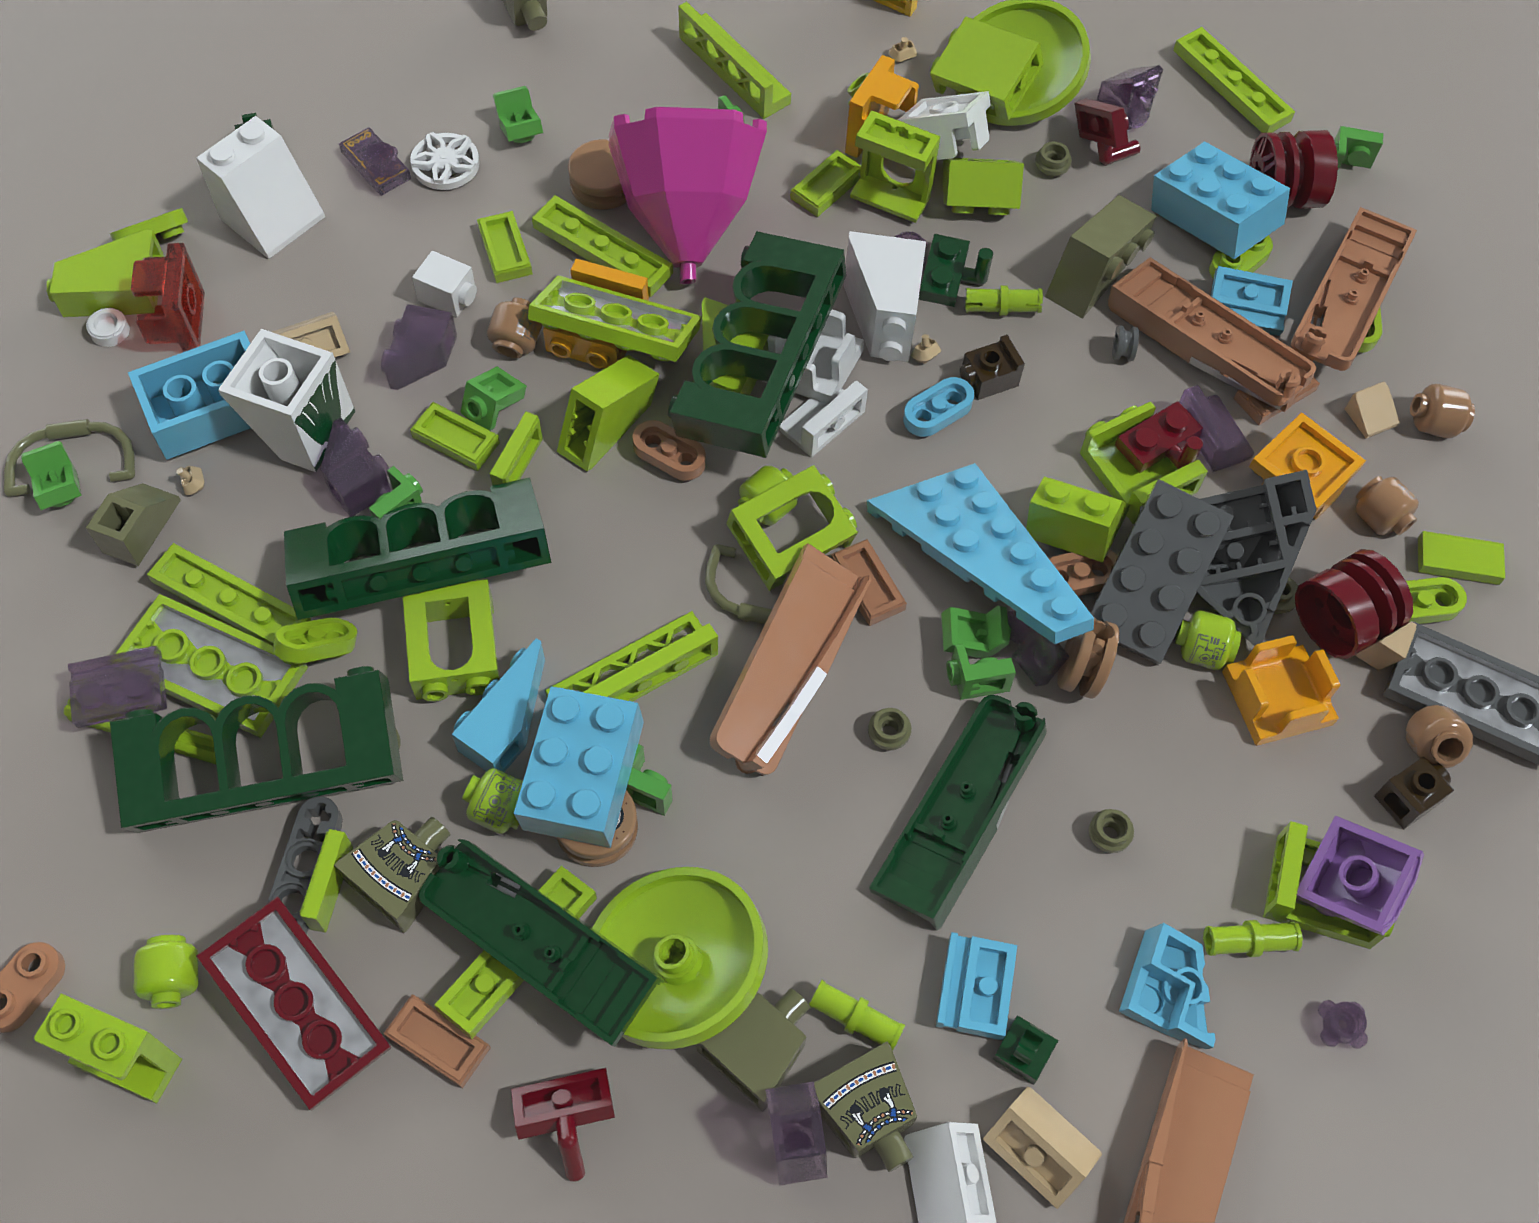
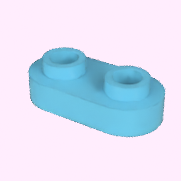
M950 377L913 397L905 406L903 416L905 428L910 433L920 437L931 436L969 413L974 400L973 387L964 379ZM954 400L958 402V404H951L948 401ZM923 418L927 421H920L918 419Z

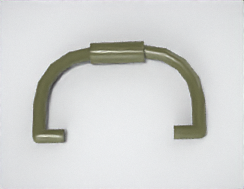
M89 419L47 424L46 428L31 432L19 440L7 455L4 468V493L8 497L31 493L29 484L15 486V468L17 459L22 452L34 442L45 438L54 440L90 435L92 432L110 434L122 445L124 470L110 472V481L116 482L133 479L135 477V456L131 440L120 428L106 422H90Z
M715 544L710 553L705 576V584L711 598L722 609L738 615V619L765 625L772 609L746 603L738 605L728 601L719 592L715 578L720 555L735 558L737 548Z

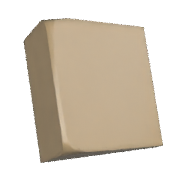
M1385 381L1354 393L1345 407V411L1365 438L1400 424L1390 389Z
M1412 621L1391 634L1377 639L1374 644L1362 650L1356 656L1377 670L1384 669L1405 659L1417 624Z

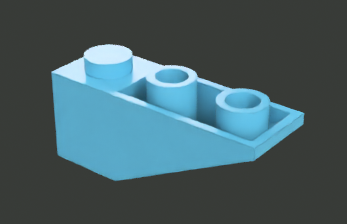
M536 638L527 649H520L513 657L508 671L500 680L495 679L486 687L482 700L472 711L463 713L454 726L452 737L457 751L485 771L496 768L505 772L526 748L545 663L540 640Z

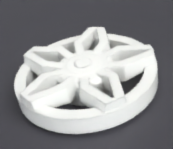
M432 132L425 135V139L420 141L413 149L410 159L412 171L416 179L423 185L437 190H450L465 185L474 178L480 163L477 148L471 142V139L466 135L455 133L435 134ZM436 144H438V145L440 146V148H437V149H436V148L433 147V146L436 145ZM467 151L472 154L473 160L465 156ZM420 170H432L433 178L424 175ZM455 173H463L456 178L449 179Z

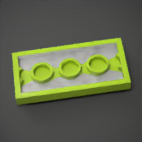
M559 275L529 305L528 311L529 320L539 322L546 328L564 329L577 333L584 339L602 340L612 343L622 350H636L650 354L653 358L660 361L671 360L674 362L679 359L700 330L702 318L700 315Z
M162 594L157 596L110 660V664L115 670L215 717H218L220 711L229 702L242 696H261L280 706L283 698L295 688L308 668L306 663L299 666L284 663L274 654L273 645ZM258 712L244 720L239 728L261 738L274 718L270 712Z

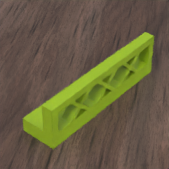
M687 1L678 6L679 38L763 119L791 104L792 93L707 13L700 15Z
M693 611L553 685V687L574 689L584 693L633 702L717 656L718 635L710 623L702 626ZM688 627L691 628L692 633L672 643L675 634ZM645 650L656 651L636 662L638 654ZM610 669L620 671L599 682L601 674ZM548 688V689L545 690V693H546V696H547V697H548L550 688Z

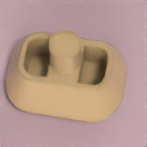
M902 37L900 43L892 46L889 54L892 59L899 63L915 57L917 51L911 40H908L907 37Z
M924 334L921 336L922 342L915 346L911 354L912 358L921 363L929 362L941 352V348L936 340L930 339L929 335Z
M186 466L185 468L180 467L177 469L185 495H194L204 488V478L200 467Z

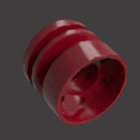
M1328 130L1298 131L1294 136L1290 132H1279L1278 134L1272 132L1261 133L1256 138L1252 147L1249 166L1290 188L1287 208L1291 205L1299 209L1323 208L1330 202L1337 182V148L1334 138Z
M1360 549L1334 564L1331 569H1326L1298 585L1295 593V607L1302 626L1319 648L1334 658L1346 660L1374 644L1377 639H1381L1409 623L1413 615V598L1407 582L1397 567L1385 556L1373 550Z

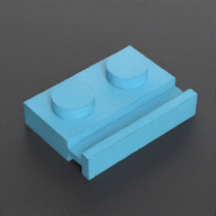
M1218 266L1214 274L1210 296L1270 335L1280 336L1284 331V320L1287 315L1293 280Z
M951 932L935 1027L953 1028L958 1032L1003 1041L1006 1036L1018 945L974 936L968 938Z

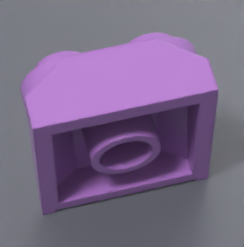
M1335 815L1298 886L1297 898L1312 905L1323 915L1339 917L1384 935L1397 921L1417 881L1424 853L1419 849Z

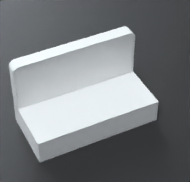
M856 380L847 389H841L838 396L829 404L810 398L781 423L779 430L812 458L865 412L868 389Z
M947 1122L905 1135L904 1141L913 1155V1158L908 1161L918 1223H997L978 1124Z

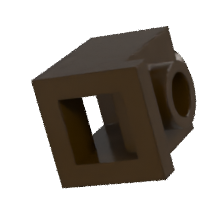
M1006 334L1001 336L1000 340L996 343L966 352L962 366H960V377L973 387L977 400H981L1018 387L1025 363Z
M1423 756L1401 773L1389 779L1374 797L1404 830L1442 803L1454 789L1450 785L1451 777L1445 767L1439 763L1431 765Z

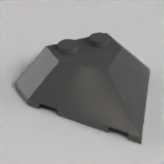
M1307 470L1264 479L1263 485L1200 499L1233 515L1234 518L1197 593L1221 616L1232 619L1235 622L1236 630L1240 631L1253 646L1263 642L1316 512Z

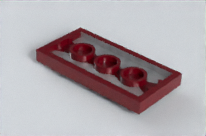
M279 897L273 899L196 956L310 1111L391 1049L389 1043Z

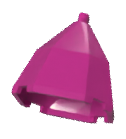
M681 107L645 109L644 120L631 123L627 114L615 115L613 117L609 132V148L628 207L673 266L680 268L681 284H694L696 282V268L704 263L747 200L766 136L767 121L759 118L754 119L753 125L750 126L744 123L743 112L734 109Z

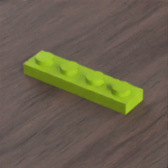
M1203 27L1176 40L1173 51L1261 133L1274 132L1292 121L1295 111Z
M556 195L532 217L534 229L588 261L648 278L649 297H652L673 274V264Z
M175 543L168 548L147 573V576L155 585L236 629L271 645H274L275 633L279 628L312 621L311 617L297 620L294 608L289 604Z
M560 866L539 889L544 895L569 910L578 918L597 899L596 892L563 866ZM484 950L434 1005L441 1015L469 1038L473 1039L524 980Z

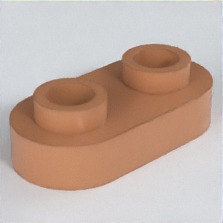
M657 420L644 421L634 429L632 435L633 449L640 459L679 480H693L699 477L705 470L706 453L704 447L698 441L676 436L674 428ZM651 443L658 444V446L654 448L648 447L647 445ZM684 461H688V462H691L692 464H690V465H681L680 463H681V462H684Z
M1109 549L1103 562L1072 552L1053 556L1049 560L1075 594L1081 596L1101 591L1118 555ZM1092 570H1100L1104 576H1097Z
M34 942L24 946L0 972V999L7 997L6 1006L0 1010V1033L11 1032L21 1027L62 979L65 972V961L62 954L51 945L44 942ZM41 958L40 966L36 970L29 972L30 963L35 959Z

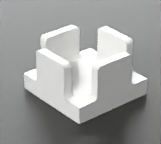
M989 91L921 99L898 120L941 136L937 160L952 159L958 154L956 140L970 139L972 150H980L989 141L986 110L991 106Z
M831 310L795 393L808 398H814L826 404H829L838 396L864 350V340L846 332V316L844 313ZM769 335V352L781 354L787 339Z

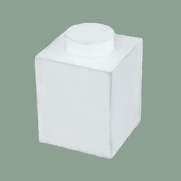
M435 251L430 252L412 276L419 302L456 318L465 306L471 305L475 299L477 287L474 282L472 267Z

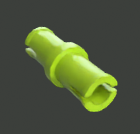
M1000 285V289L966 288V313L999 312V316H1007L1008 312H1042V288L1009 289L1008 285Z
M1247 920L1239 926H1206L1203 932L1204 947L1210 956L1246 953L1248 957H1260L1263 952L1299 951L1303 942L1301 928L1295 921L1260 924L1257 920Z
M821 980L809 1003L810 1008H814L845 1025L844 1031L852 1035L856 1031L880 1045L888 1041L892 1051L905 1027V1024L899 1023L868 1006L869 1000L863 997L857 1000L830 986L824 980Z

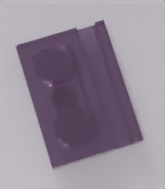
M151 646L68 664V670L71 672L69 689L72 722L78 728L126 718L125 713L133 710L151 709L156 712L167 709L164 670L161 667L160 659L162 658V652L159 648Z

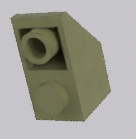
M141 483L108 494L86 526V529L102 553L139 566L181 499L175 494Z

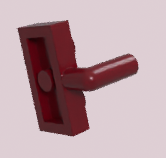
M1087 98L1074 103L1079 137L1097 142L1099 161L1103 165H1108L1140 153L1139 142L1137 140L1128 141L1127 130L1129 128V121L1123 107Z
M1176 401L1118 436L1115 447L1139 473L1166 457L1177 469H1180L1196 461L1203 446V441L1199 437L1204 428L1179 401Z
M606 1068L511 1089L514 1122L518 1140L557 1131L558 1145L566 1177L573 1182L581 1180L585 1176V1167L576 1127L615 1118Z

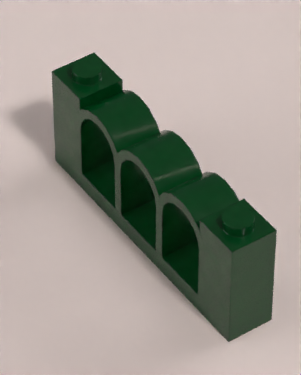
M756 231L750 246H745L743 249L741 269L734 277L732 288L735 303L722 309L714 319L712 330L716 345L710 346L699 354L692 368L694 382L685 380L679 394L674 395L670 401L668 416L672 419L676 436L763 458L767 457L847 276L844 249ZM767 291L806 298L800 311L751 300L757 294ZM747 332L787 339L781 354L730 342L739 334ZM727 374L741 375L768 382L761 398L715 388L710 385L713 380Z
M530 477L490 486L491 492L482 490L465 491L446 499L439 507L430 503H412L393 509L386 513L382 519L367 515L351 516L338 520L328 527L326 522L284 531L286 587L297 620L552 563L544 525ZM491 529L490 531L460 537L472 530ZM418 542H436L432 544L402 550L405 547ZM365 554H375V555H378V556H373V557L364 558V559H360V560H355V561H351V562H346V561H348L349 559L354 558V557H357V556H360V555H365Z
M362 666L349 669L347 676L334 678L335 689L321 683H307L294 688L283 698L280 706L261 696H242L229 702L220 711L218 717L198 708H180L168 713L164 717L154 713L151 709H139L125 713L126 719L110 721L121 828L141 833L304 801L314 797H324L404 781L388 678L381 671L374 670V667ZM320 700L333 701L336 703L339 712L346 766L303 774L297 732L298 720L302 712L310 704ZM258 712H270L273 715L277 728L283 778L241 786L236 747L237 731L241 723L249 716ZM197 724H207L213 736L219 791L179 798L174 757L176 741L187 728Z

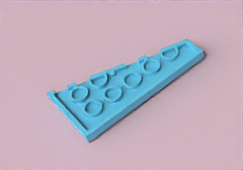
M976 463L867 500V512L877 519L882 516L892 523L893 531L902 537L909 535L919 542L923 552L967 583L973 580L983 587L985 596L994 602L1001 600L1016 611V617L1053 644L1094 629V617Z

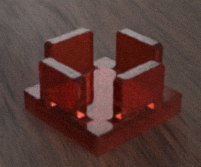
M168 243L166 257L143 258V260H137L133 264L131 281L133 295L135 297L162 296V304L155 306L154 313L137 314L136 324L147 344L178 343L182 351L185 352L197 348L201 344L205 291L184 243Z

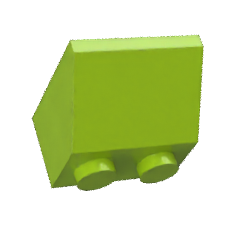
M943 159V203L947 206H952L953 213L971 214L974 213V207H988V214L1010 215V208L1020 209L1024 163L1015 160Z
M1044 476L1030 501L1026 530L1035 541L1103 562L1129 511L1130 504Z

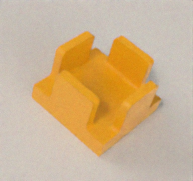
M882 55L850 100L845 145L846 154L858 158L863 149L855 146L856 135L871 111L886 116L889 108L907 112L917 103L919 85L894 73L895 59Z
M1301 412L1253 458L1249 468L1263 478V483L1264 479L1307 470L1316 506L1313 518L1316 520L1337 500L1347 483L1361 470L1366 460Z
M1290 635L1257 644L1245 660L1225 666L1222 673L1256 746L1333 726L1337 722L1339 717L1331 703V698L1339 689L1340 682L1323 649L1314 651L1309 657L1304 645L1295 647L1297 642L1294 636Z

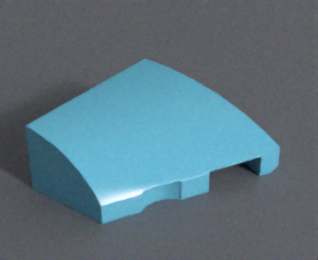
M1165 923L1145 930L1119 1012L1178 1040L1187 1039L1189 1044L1204 1049L1213 1048L1215 1033L1207 1032L1204 1004L1210 1002L1208 986L1203 978V968L1205 966L1203 945Z

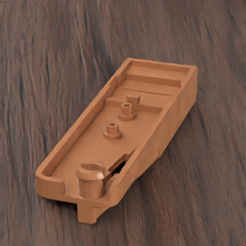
M1183 1039L1178 1044L1123 1223H1135L1136 1215L1140 1216L1139 1223H1215L1251 1093L1249 1090L1254 1074L1188 1047L1187 1039Z

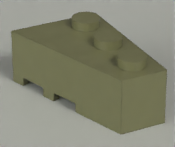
M1118 195L1070 236L1045 297L1083 319L1124 268L1133 261L1139 250L1145 251L1155 234V231L1151 230L1157 216Z

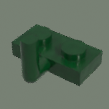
M934 234L918 300L955 307L961 281L976 285H984L988 281L994 255L993 251L989 248L980 249L975 269L964 267L970 241Z

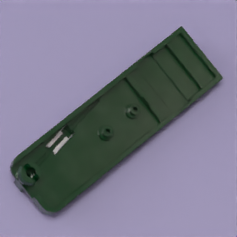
M988 695L981 700L869 887L871 893L930 921L936 930L942 928L997 832L1012 793L1046 736L1045 718L1042 720L1036 717L1038 715L1037 709L1028 702L1018 703L1015 706L1017 707L1016 709L1012 707L1010 700L998 695ZM1009 755L1010 760L1004 772L1002 780H999Z
M458 839L461 843L456 847L455 845L443 847L437 855V863L440 870L436 875L430 873L419 890V898L423 905L608 1044L615 1047L656 985L664 983L665 980L569 910L555 903L477 845L465 839Z

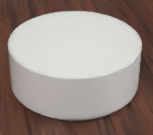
M104 308L94 312L86 323V329L95 344L102 347L119 345L128 337L130 327L124 314L114 308Z

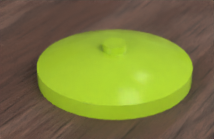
M1006 0L985 9L973 18L1040 42L1044 63L1010 120L1007 121L996 117L994 105L991 104L986 110L987 122L1004 126L1034 123L1057 113L1079 93L1090 69V45L1084 25L1067 7L1052 0ZM954 90L956 95L965 94L957 90Z
M675 867L642 877L616 895L604 908L592 927L665 980L664 983L656 985L622 1036L627 1041L643 1047L677 1049L698 1044L717 1035L730 1026L746 1010L755 997L765 974L768 958V939L763 920L748 894L737 883L709 869Z

